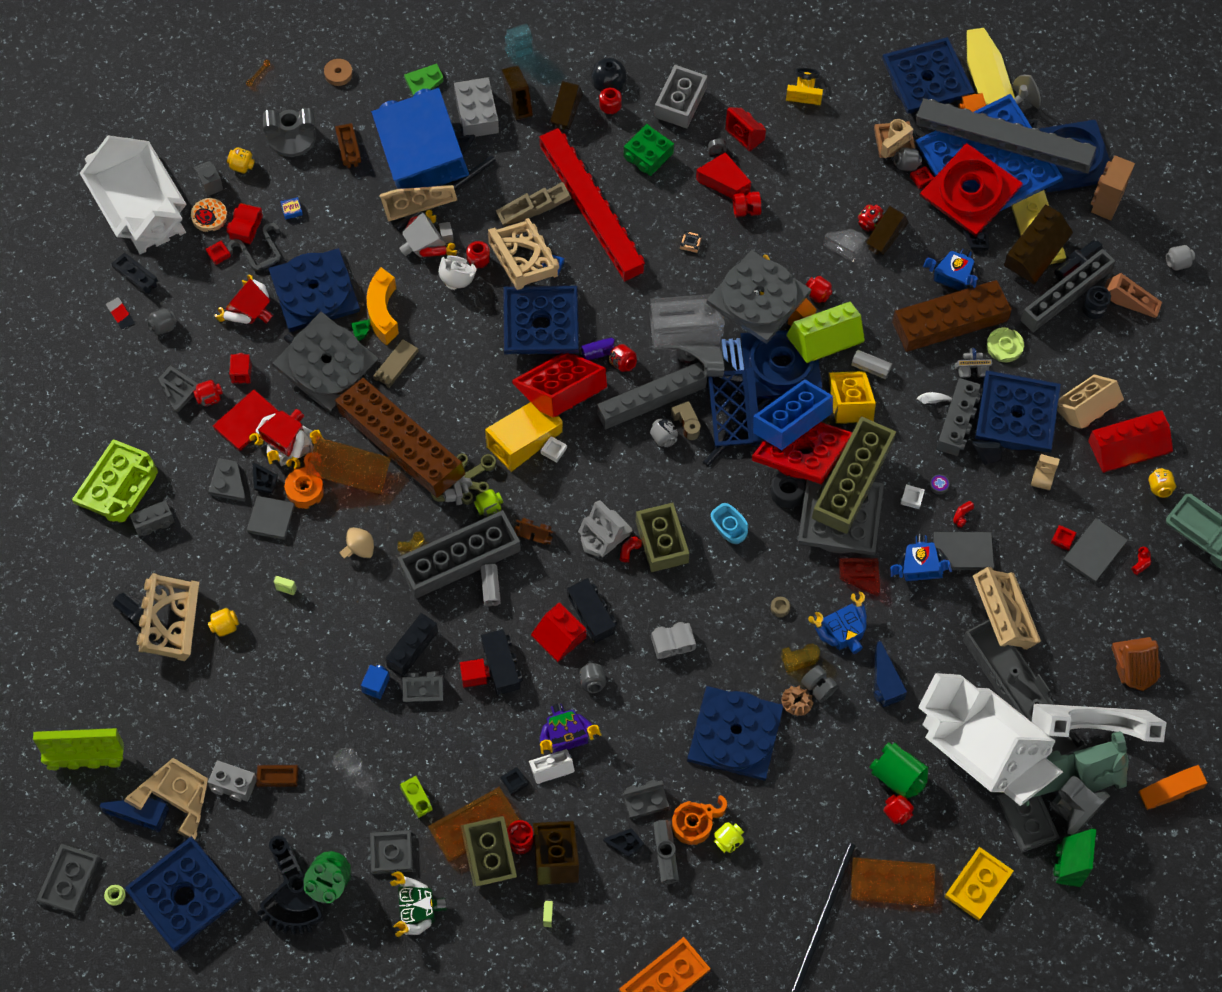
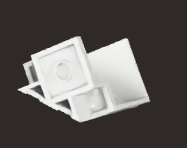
M108 135L94 153L86 156L85 161L87 164L81 170L80 175L116 237L131 238L139 254L147 252L146 249L154 244L157 247L170 241L169 237L175 234L181 236L186 233L180 223L182 220L180 212L187 204L149 141Z
M935 673L918 707L927 714L923 726L929 731L925 738L990 792H1004L1021 806L1063 773L1061 769L1047 759L1052 752L1055 740L989 688H976L961 675Z

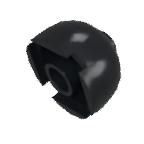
M614 58L599 60L592 70V84L597 90L603 91L606 88H615L620 91L626 83L625 67Z

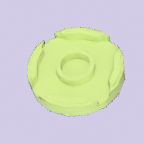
M1002 327L991 332L987 339L986 347L992 358L999 362L1008 363L1020 357L1023 352L1024 341L1017 331Z

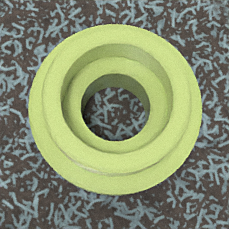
M119 885L108 887L104 894L106 902L112 906L120 905L126 897L125 890ZM114 893L119 894L118 898L113 899L112 895Z

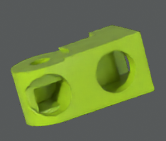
M417 776L400 784L403 795H405L418 818L433 810Z

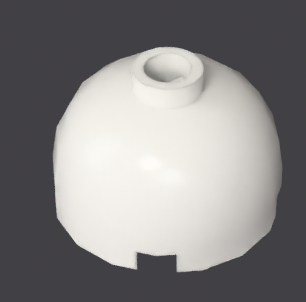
M448 255L446 259L444 257L441 259L438 271L439 277L450 289L464 288L472 282L475 276V265L471 264L470 266L466 264L467 260L464 258Z

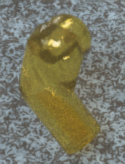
M415 532L409 542L398 541V551L418 549L424 543L423 533Z

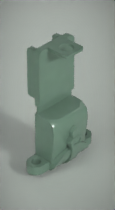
M1185 494L1167 516L1166 524L1203 551L1211 554L1210 559L1212 563L1222 570V515L1192 494Z
M1121 731L1112 733L1111 742L1079 750L1070 755L1065 754L1061 756L1059 751L1051 752L1047 759L1061 769L1063 773L1033 797L1059 790L1072 776L1079 778L1093 793L1114 784L1117 789L1126 787L1129 760L1123 733ZM1029 800L1025 802L1026 807L1029 806Z

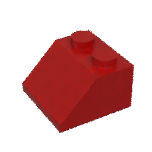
M729 107L727 109L725 130L749 152L765 140V127L758 123L749 112L736 107Z
M559 602L544 615L532 632L531 637L558 663L586 638L587 629Z

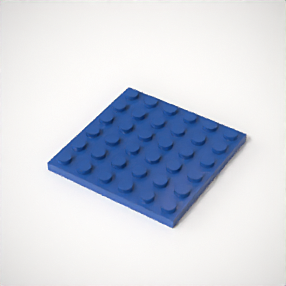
M1011 94L974 111V113H983L992 118H1001L1006 122L1019 123L1024 127L1032 128ZM935 130L915 140L918 149L935 176L968 143L1021 181L1023 186L1000 211L1063 180V176L1055 164ZM968 180L964 182L962 187L966 192L974 193L979 190L980 185L975 180Z

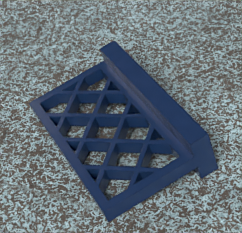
M754 367L746 368V370L724 371V375L721 378L725 383L720 388L713 384L714 377H708L715 447L752 444V446L760 445L761 437L753 433V416L758 413ZM742 375L743 382L739 387L730 381L734 376ZM727 383L735 389L730 397L721 391ZM737 392L744 396V401L741 405L732 399ZM719 393L727 399L721 407L714 399ZM729 401L737 407L732 415L723 409ZM739 410L746 414V419L742 424L734 418ZM720 412L729 417L723 425L716 420V416ZM730 420L739 425L734 433L725 427ZM741 428L748 433V439L740 440L736 436ZM722 430L730 435L727 441L719 442L718 434Z

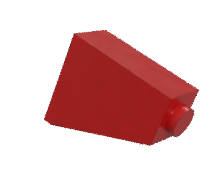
M726 152L696 171V180L699 183L732 199L733 194L744 193L748 195L750 192L751 181Z

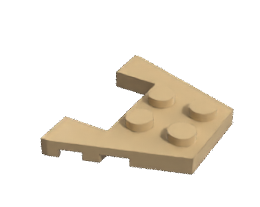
M172 758L129 794L124 801L141 810L149 795L153 793L187 813L178 833L186 838L192 836L195 840L208 778Z

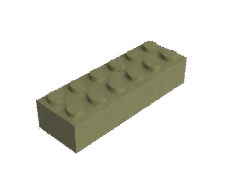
M862 416L860 417L814 507L812 519L848 534L894 442L896 431Z

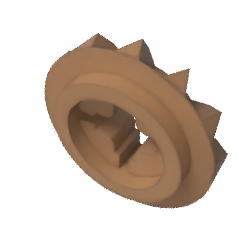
M800 685L785 689L781 698L782 705L786 711L797 716L807 714L814 703L812 702V695H809L807 689L800 688ZM801 697V701L793 704L795 698Z

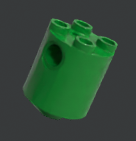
M888 742L882 750L884 754L879 760L876 758L870 765L871 775L879 778L898 796L910 798L918 795L927 784L928 767L912 754L902 750L897 743L891 744Z
M333 851L323 852L318 855L305 873V893L315 901L322 903H332L339 898L350 881L352 873L350 863L346 857Z

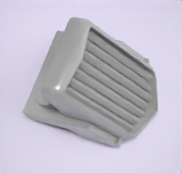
M600 500L594 503L590 515L583 519L578 532L581 534L584 552L604 557L620 542L631 535L632 528L616 511L609 510Z

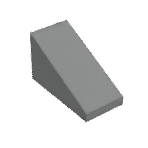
M450 222L439 223L440 234L444 242H454Z

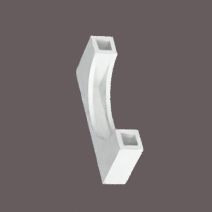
M1034 704L1032 723L1049 736L1069 737L1071 729L1092 728L1115 732L1121 731L1124 734L1140 738L1144 741L1164 742L1166 722L1147 710Z

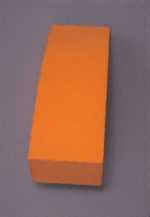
M1196 765L1143 788L1139 791V794L1146 809L1149 810L1183 798L1191 792L1203 789L1207 781L1200 766Z

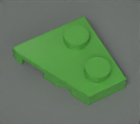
M437 64L404 74L412 96L421 89L433 90L444 81Z

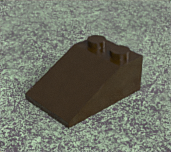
M574 821L533 823L537 885L579 883V860Z

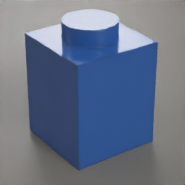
M370 665L361 684L362 693L381 699L390 680L389 671L380 665H376V667Z

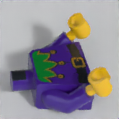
M561 703L551 706L553 716L547 718V723L543 725L539 738L541 754H544V750L556 753L587 744L588 734L590 740L594 739L593 735L595 734L601 736L599 727L593 725L581 714H576L574 710L564 711Z

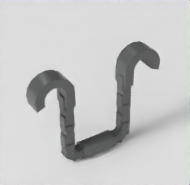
M268 223L263 227L264 237L276 256L275 258L272 257L259 263L260 265H256L247 248L239 239L231 240L228 243V251L232 255V248L239 246L254 271L264 270L275 265L277 262H280L281 255L267 232L274 230L276 233H280L279 227L274 223Z

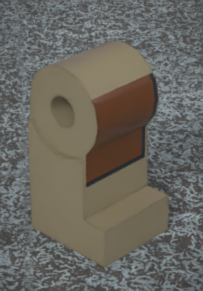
M690 402L672 407L671 416L674 421H680L684 429V437L688 440L697 439L700 433V423Z

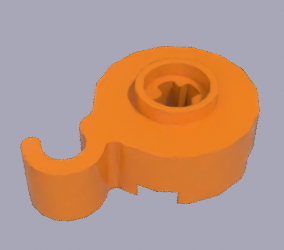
M316 452L308 453L304 457L305 467L294 470L285 480L284 488L287 498L298 508L307 509L315 503L318 504L324 495L321 476L316 472L315 466L312 464L322 463L320 454ZM304 486H307V487H308V488H305V490H301V488L304 487Z
M722 795L718 797V804L721 806L719 809L714 808L711 804L705 805L691 801L680 804L675 809L672 817V831L675 837L680 842L688 845H697L704 842L711 833L713 818H720L725 814L727 809L726 799ZM689 820H691L692 822L696 821V825H688Z

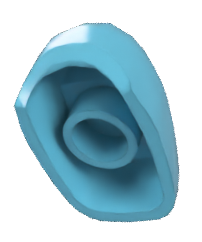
M722 503L711 512V521L725 540L732 544H739L747 538L748 523L733 506L728 503Z

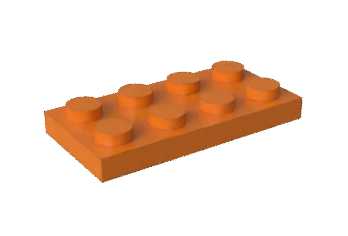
M683 937L619 988V992H685L710 972L711 968Z

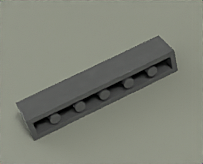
M1101 249L1026 307L1020 321L1034 333L1111 273L1115 260L1104 249Z
M697 362L597 404V416L606 430L706 388L707 377L702 366Z

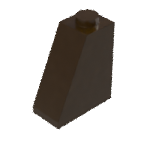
M519 66L501 69L504 87L515 119L533 116L529 86Z
M562 81L550 121L555 129L559 128L562 131L564 129L570 130L583 96V91L579 85Z
M889 206L866 242L869 247L868 250L875 255H878V253L884 255L909 223L906 216Z

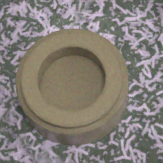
M785 597L774 598L770 607L772 614L777 617L786 616L790 611L788 599Z

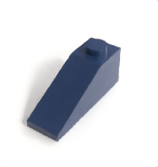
M879 641L875 648L874 696L876 701L880 702L884 708L904 700L907 691L882 642Z
M154 797V799L148 798L141 810L124 800L100 804L104 814L160 832L169 812L166 802L157 797Z

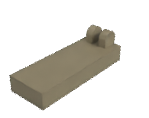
M402 340L373 375L374 380H379L387 388H390L418 353V348Z

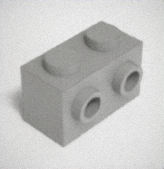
M217 760L208 780V785L215 794L222 795L224 793L230 795V798L235 801L241 802V800L248 802L257 778L253 772Z

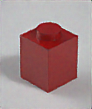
M231 354L229 372L231 382L251 383L252 362L250 354Z
M483 659L460 662L463 688L487 684L486 677H490L489 667L484 665Z

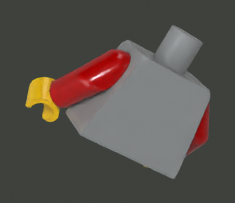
M427 210L426 215L422 213L409 220L406 229L403 231V236L407 242L399 247L404 256L413 251L419 257L446 254L456 256L457 250H451L455 248L454 243H449L445 247L446 243L433 224L436 222V215L432 216L431 210Z

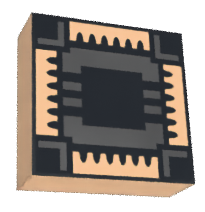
M684 231L680 249L698 253L702 235Z

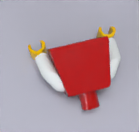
M247 275L248 281L242 280L243 287L226 307L227 311H224L221 307L217 309L221 313L220 315H214L217 321L223 322L228 320L253 324L257 318H260L267 324L273 315L265 309L270 302L266 286L253 280L251 275Z
M295 409L291 415L284 411H279L277 414L266 416L258 425L257 433L251 434L249 439L254 441L257 437L255 445H261L265 441L289 457L291 455L292 458L287 460L286 465L290 467L292 461H294V469H298L300 467L298 458L301 456L305 438L303 425L300 423L304 418V414Z

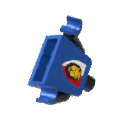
M966 248L962 249L960 254L950 251L947 255L936 260L926 258L923 265L924 268H930V272L934 270V281L958 291L967 289L968 285L976 288L979 280L974 260L970 258L972 252Z
M917 535L916 544L907 545L906 551L901 554L896 564L891 566V577L899 574V577L902 578L904 574L906 581L943 578V571L949 570L952 572L948 557L940 548H936L935 543H927L926 535Z

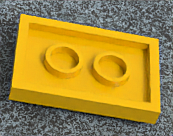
M979 847L950 887L945 898L980 921L1014 870Z

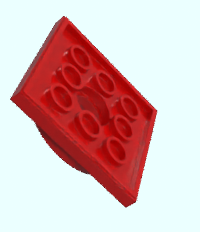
M966 143L921 191L920 196L976 237L1023 186V183ZM968 180H975L980 185V188L974 193H968L962 186Z
M820 422L783 450L764 440L752 455V461L775 468L790 477L803 478L822 484L838 462L852 432ZM801 450H805V451H809V452H811V453H809V454H802V452H800V451H801Z

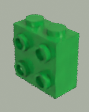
M646 124L624 146L623 157L628 162L635 164L640 171L646 172L651 176L674 153V143Z

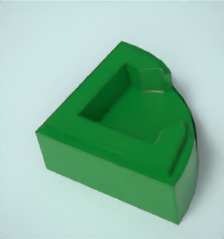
M370 319L351 323L354 336L358 341L367 336L370 331Z

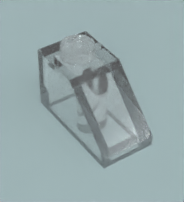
M853 229L826 233L823 246L855 262L866 246L867 237Z

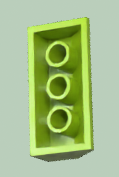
M851 302L794 321L786 335L806 363L861 344L865 340L861 315Z

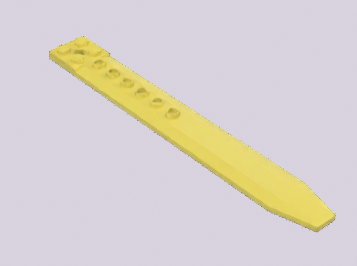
M985 28L967 30V64L976 93H983L986 105L1009 94L1015 98L1002 55ZM1044 190L1011 206L1020 236H1022L1044 205L1049 206ZM1064 248L1060 250L1051 264L1066 261Z

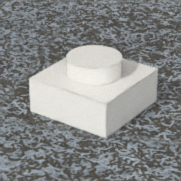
M550 436L541 449V454L557 463L567 449V445Z
M906 485L901 504L919 509L924 489Z

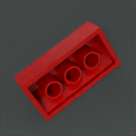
M1162 410L1092 430L1088 440L1103 473L1173 452L1170 426Z

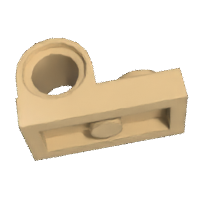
M901 119L893 120L890 123L888 138L882 143L881 155L887 158L910 141L913 128Z
M1041 454L1034 470L1031 486L1050 491L1060 459Z

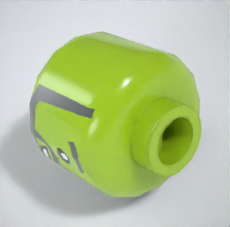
M492 489L478 494L476 501H474L479 514H483L485 517L500 512V504L504 503L500 493L495 494Z

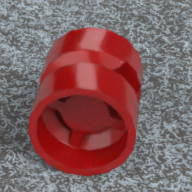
M759 191L749 192L748 195L744 193L733 194L735 217H744L747 213L750 216L761 215Z
M524 820L512 822L507 828L511 851L516 854H525L533 847L532 826Z

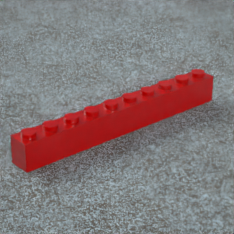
M559 128L539 136L540 148L560 180L565 184L570 196L622 279L627 281L642 274L645 265L643 256L638 255L634 242L628 239L625 228H621L617 215L615 213L612 214L608 201L602 198L601 190L593 184L591 174H587L582 160H578L576 157V151L573 147L569 146L566 135L562 134Z

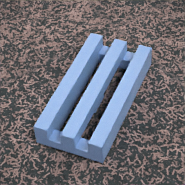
M732 338L729 341L722 339L723 358L728 362L726 346H730L732 367L736 370H744L740 338H736V340ZM734 345L737 346L739 369L736 367Z

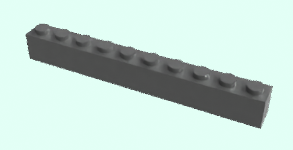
M923 98L916 116L918 126L1089 174L1096 154V147L1090 143L1077 142L1072 138H1063L1055 133H1045L1037 128H1028L1019 123L1013 124L1001 118L996 119L983 113H974L969 109L956 108L951 104H942L934 99L928 100Z

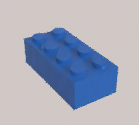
M804 379L753 416V433L783 450L833 413V395Z

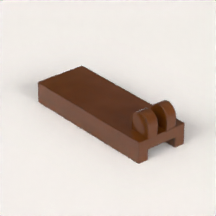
M353 124L335 126L343 165H347V168H351V164L358 167L361 157Z

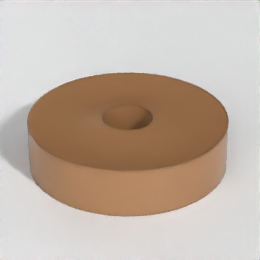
M333 59L324 68L325 79L331 85L342 86L352 79V67L344 59Z

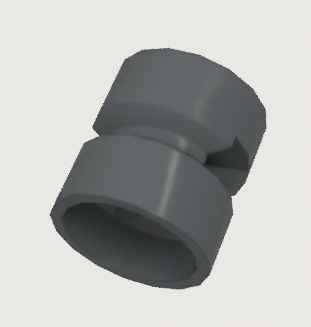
M820 665L812 668L801 680V683L809 691L813 690L812 695L820 703L827 700L839 687L831 677L827 678V672Z

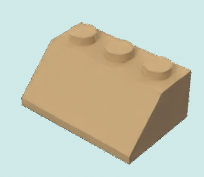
M1093 375L1058 399L1057 411L1071 426L1082 429L1088 427L1095 419L1102 417L1108 410L1117 407L1124 398L1117 380Z

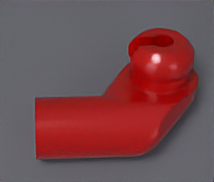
M968 501L958 507L953 518L954 524H957L958 527H963L967 522L963 517L974 509L973 502Z
M638 537L628 539L622 545L620 561L629 562L631 550L641 548L642 540L638 539Z
M1141 547L1138 550V563L1131 568L1135 575L1140 574L1151 565V554L1147 547Z

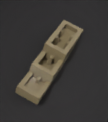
M561 182L549 190L543 188L530 196L526 193L499 208L496 212L503 226L539 215L572 198L565 184Z

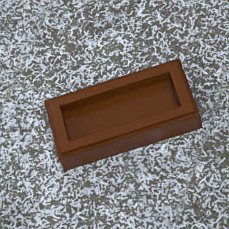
M257 765L256 785L257 787H298L299 767L298 765Z

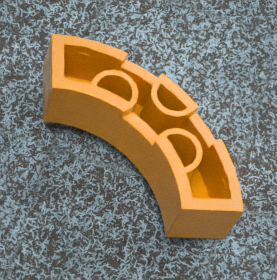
M381 267L369 284L367 309L374 333L387 346L399 334L398 323L387 310L389 298L396 290L395 277Z

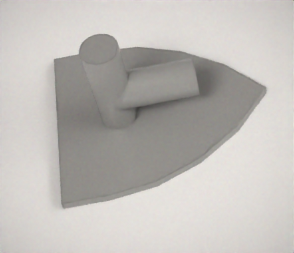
M1020 75L1017 77L1012 87L1019 94L1014 98L1017 105L1026 99L1039 109L1040 93L1032 76Z

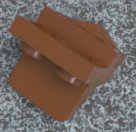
M1151 637L1112 643L1111 648L1117 662L1116 669L1122 684L1126 683L1131 688L1144 691L1158 681V678L1161 676L1157 641H1152Z

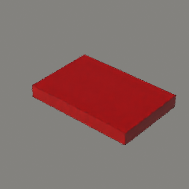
M252 390L213 425V429L240 452L251 442L249 439L250 435L257 433L256 429L261 420L266 416L277 414L279 411L258 392Z

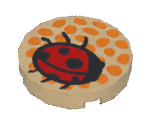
M214 198L200 200L191 210L193 225L203 232L220 229L227 221L225 205Z

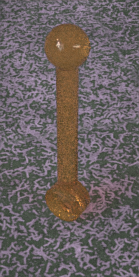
M264 60L263 66L250 80L246 81L248 87L252 86L253 81L266 67L270 66L269 60Z

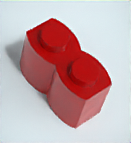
M240 203L233 212L234 219L227 226L229 238L231 240L239 239L243 243L251 244L263 217L262 209Z

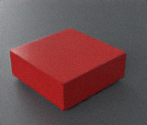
M926 166L910 173V177L918 189L926 187L934 178Z
M222 240L206 248L207 254L215 265L231 257Z
M1059 525L1051 543L1069 551L1077 532Z

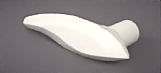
M931 392L920 395L917 400L927 404L952 401V397Z

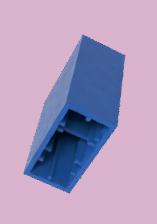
M439 88L434 90L421 89L411 98L399 102L394 100L387 101L379 109L371 111L397 189L436 187L469 176L459 142Z

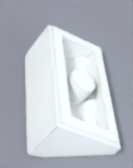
M567 749L529 761L537 784L575 771L573 761Z

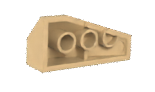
M453 185L396 189L380 194L388 222L457 201Z

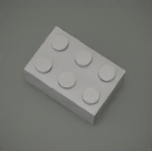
M674 65L655 104L654 117L688 128L707 88V75Z
M489 77L454 83L455 99L463 135L474 134L476 137L499 133L498 117Z

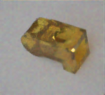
M807 644L803 649L792 652L789 647L781 651V658L787 673L816 664L820 656V649L815 644Z

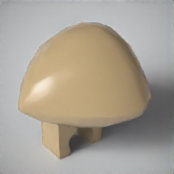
M349 528L346 536L347 546L340 551V554L343 558L350 557L353 554L363 558H371L374 551L372 535L360 528Z

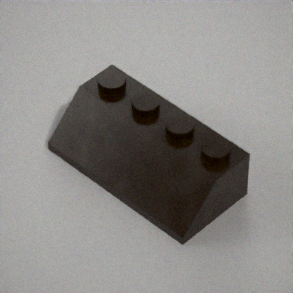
M1045 204L1007 254L1004 266L1031 283L1036 284L1073 234L1063 215Z

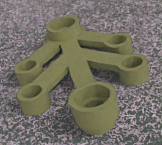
M459 454L457 456L458 459H465V461L462 462L463 467H465L468 464L467 455ZM491 454L484 455L481 458V464L466 472L465 478L472 479L485 470L492 471L496 467V458ZM486 463H491L492 465H491V466H486L485 464H486ZM472 482V486L468 489L477 490L480 494L489 490V485L486 482ZM485 486L486 489L481 490L480 487ZM462 493V502L466 505L473 502L472 493ZM431 494L432 498L435 501H445L444 494L440 495L438 498ZM465 496L471 497L469 500L464 499Z

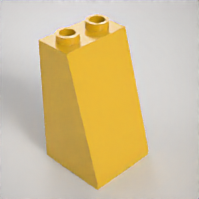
M530 402L485 429L486 447L512 472L543 448L550 436L555 438L562 433L563 422L559 416L550 417L540 412Z

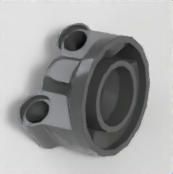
M303 108L299 112L284 110L281 113L274 110L265 111L263 113V131L266 133L271 149L275 153L287 157L303 155L309 151L315 144L317 136L314 110Z
M1072 776L1058 790L1059 794L1050 802V806L1067 821V834L1071 836L1077 834L1109 799L1110 795L1107 792L1093 793L1079 778Z

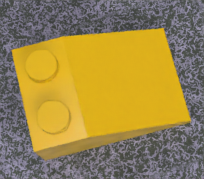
M866 371L829 372L830 392L833 395V413L836 423L858 422L861 416L874 422L876 403Z

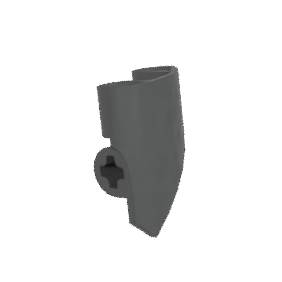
M716 345L663 346L664 349L677 350L678 359L682 363H690L697 357V361L704 364L706 377H723L724 375L723 357L719 347ZM687 351L688 353H691V356L687 358V355H684V352Z

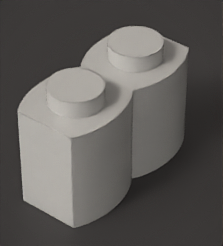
M678 622L671 628L658 627L651 633V640L657 659L691 652L696 648L690 623Z

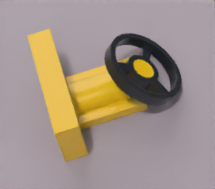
M797 68L795 70V75L798 76L797 86L788 85L786 101L821 105L823 89L814 88L815 79L819 78L820 72L811 68Z

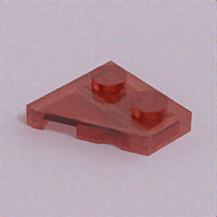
M878 558L839 559L840 580L873 595L880 596Z

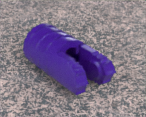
M607 338L581 345L583 358L593 360L610 355L612 348H614L615 339Z

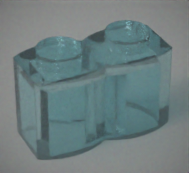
M527 23L506 31L504 38L507 44L505 46L507 56H511L512 60L533 53L532 34Z

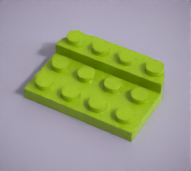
M113 439L72 501L78 506L105 516L109 521L124 522L134 511L154 481L158 469L148 453Z
M117 728L33 732V740L41 752V762L47 765L49 770H58L59 767L79 769L83 766L99 768L106 765L116 768L120 767L123 761L124 743Z

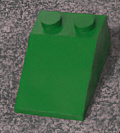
M1096 829L1065 837L1060 844H1057L1055 856L1058 857V864H1055L1053 873L1054 876H1057L1056 883L1075 887L1083 885L1093 869Z

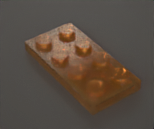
M316 437L306 474L381 495L391 458Z
M498 787L429 825L428 829L449 863L466 853L461 825L504 816L506 828H508L512 822L519 820L501 788Z
M852 858L851 900L923 906L934 905L935 864Z

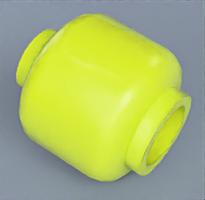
M727 822L714 833V842L724 853L726 851L732 853L743 844L744 838L742 834L744 831L737 824L732 825Z

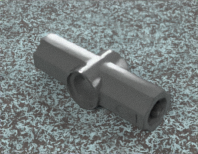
M658 820L653 822L660 880L661 884H674L679 882L671 821ZM662 849H669L671 854L663 855L660 851Z

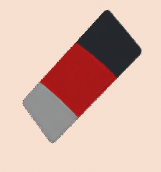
M119 298L106 303V306L122 330L135 323Z

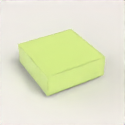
M279 576L275 577L274 584L277 591L290 595L295 594V581Z
M553 901L544 902V927H552Z

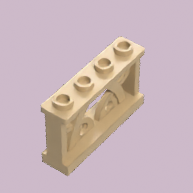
M529 218L525 219L524 222L496 230L492 228L488 230L489 244L517 290L524 288V285L552 276L554 278L558 277V260L553 258L551 249L546 247L543 236L538 234L536 225L532 224ZM526 232L528 236L524 237L523 233ZM511 245H514L513 249H507V247L511 248ZM517 246L534 251L529 261L521 257H512L517 252ZM545 263L547 267L543 268V265L540 264Z
M987 567L973 575L999 645L1003 647L1006 645L1023 647V649L1027 650L1038 644L1041 640L1015 574L1012 572L994 571L992 567Z
M152 573L150 578L146 579L144 590L147 592L146 597L142 600L144 614L141 615L139 627H142L137 638L139 652L168 656L186 661L191 654L199 582L179 580ZM158 585L165 586L169 591V596H167L163 589H161L162 594L157 595L155 587ZM173 588L186 590V592L174 594ZM176 601H177V606H178L179 604H182V605L184 606V609H183V610H179V609L176 607V604H175ZM171 604L173 612L181 617L182 621L173 623L167 630L158 619L156 613L164 606ZM174 628H179L181 631L180 634H177L175 631L171 634ZM152 633L156 635L154 641L159 640L161 636L164 640L161 644L154 645L149 641V635ZM167 642H169L172 645L178 647L179 649L164 646L167 644Z

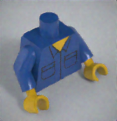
M859 591V600H856L855 594L851 595V600L856 602L855 606L852 603L824 618L821 613L815 612L817 616L816 621L813 616H809L808 620L810 623L815 624V630L821 641L835 646L838 650L848 646L853 654L863 649L859 640L863 638L864 631L866 630L867 615L865 606L862 604L865 600V595Z

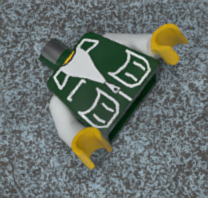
M397 871L391 874L397 878V881L393 880L390 882L392 886L400 884V887H398L400 921L393 926L394 928L398 927L400 931L395 933V936L400 937L403 934L420 935L431 926V923L435 922L434 912L446 911V899H433L432 889L428 888L427 885L415 879L405 877L401 872Z

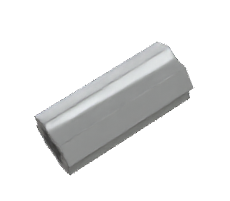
M857 350L851 366L886 379L891 370L892 363Z
M485 564L481 566L484 605L497 606L501 604L497 565Z

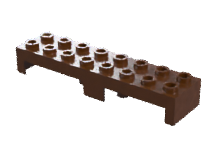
M362 378L335 400L338 411L344 418L436 498L466 475L463 464L457 457L366 379Z

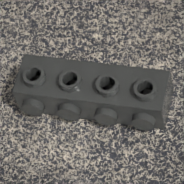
M961 378L958 379L936 450L958 456L960 450H964L967 439L963 438L965 434L969 435L972 426L969 420L970 418L974 419L977 410L974 404L980 401L982 392H979L981 384Z

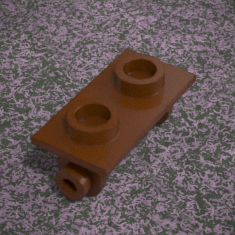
M522 518V521L516 520L520 525L515 526L514 529L517 536L530 539L532 533H535L533 541L544 545L551 544L553 537L550 534L556 533L551 531V526L541 523L540 527L533 525L534 521Z

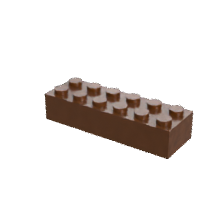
M995 280L978 285L976 288L971 287L895 310L892 323L905 351L908 352L1007 322L1012 310L998 281Z

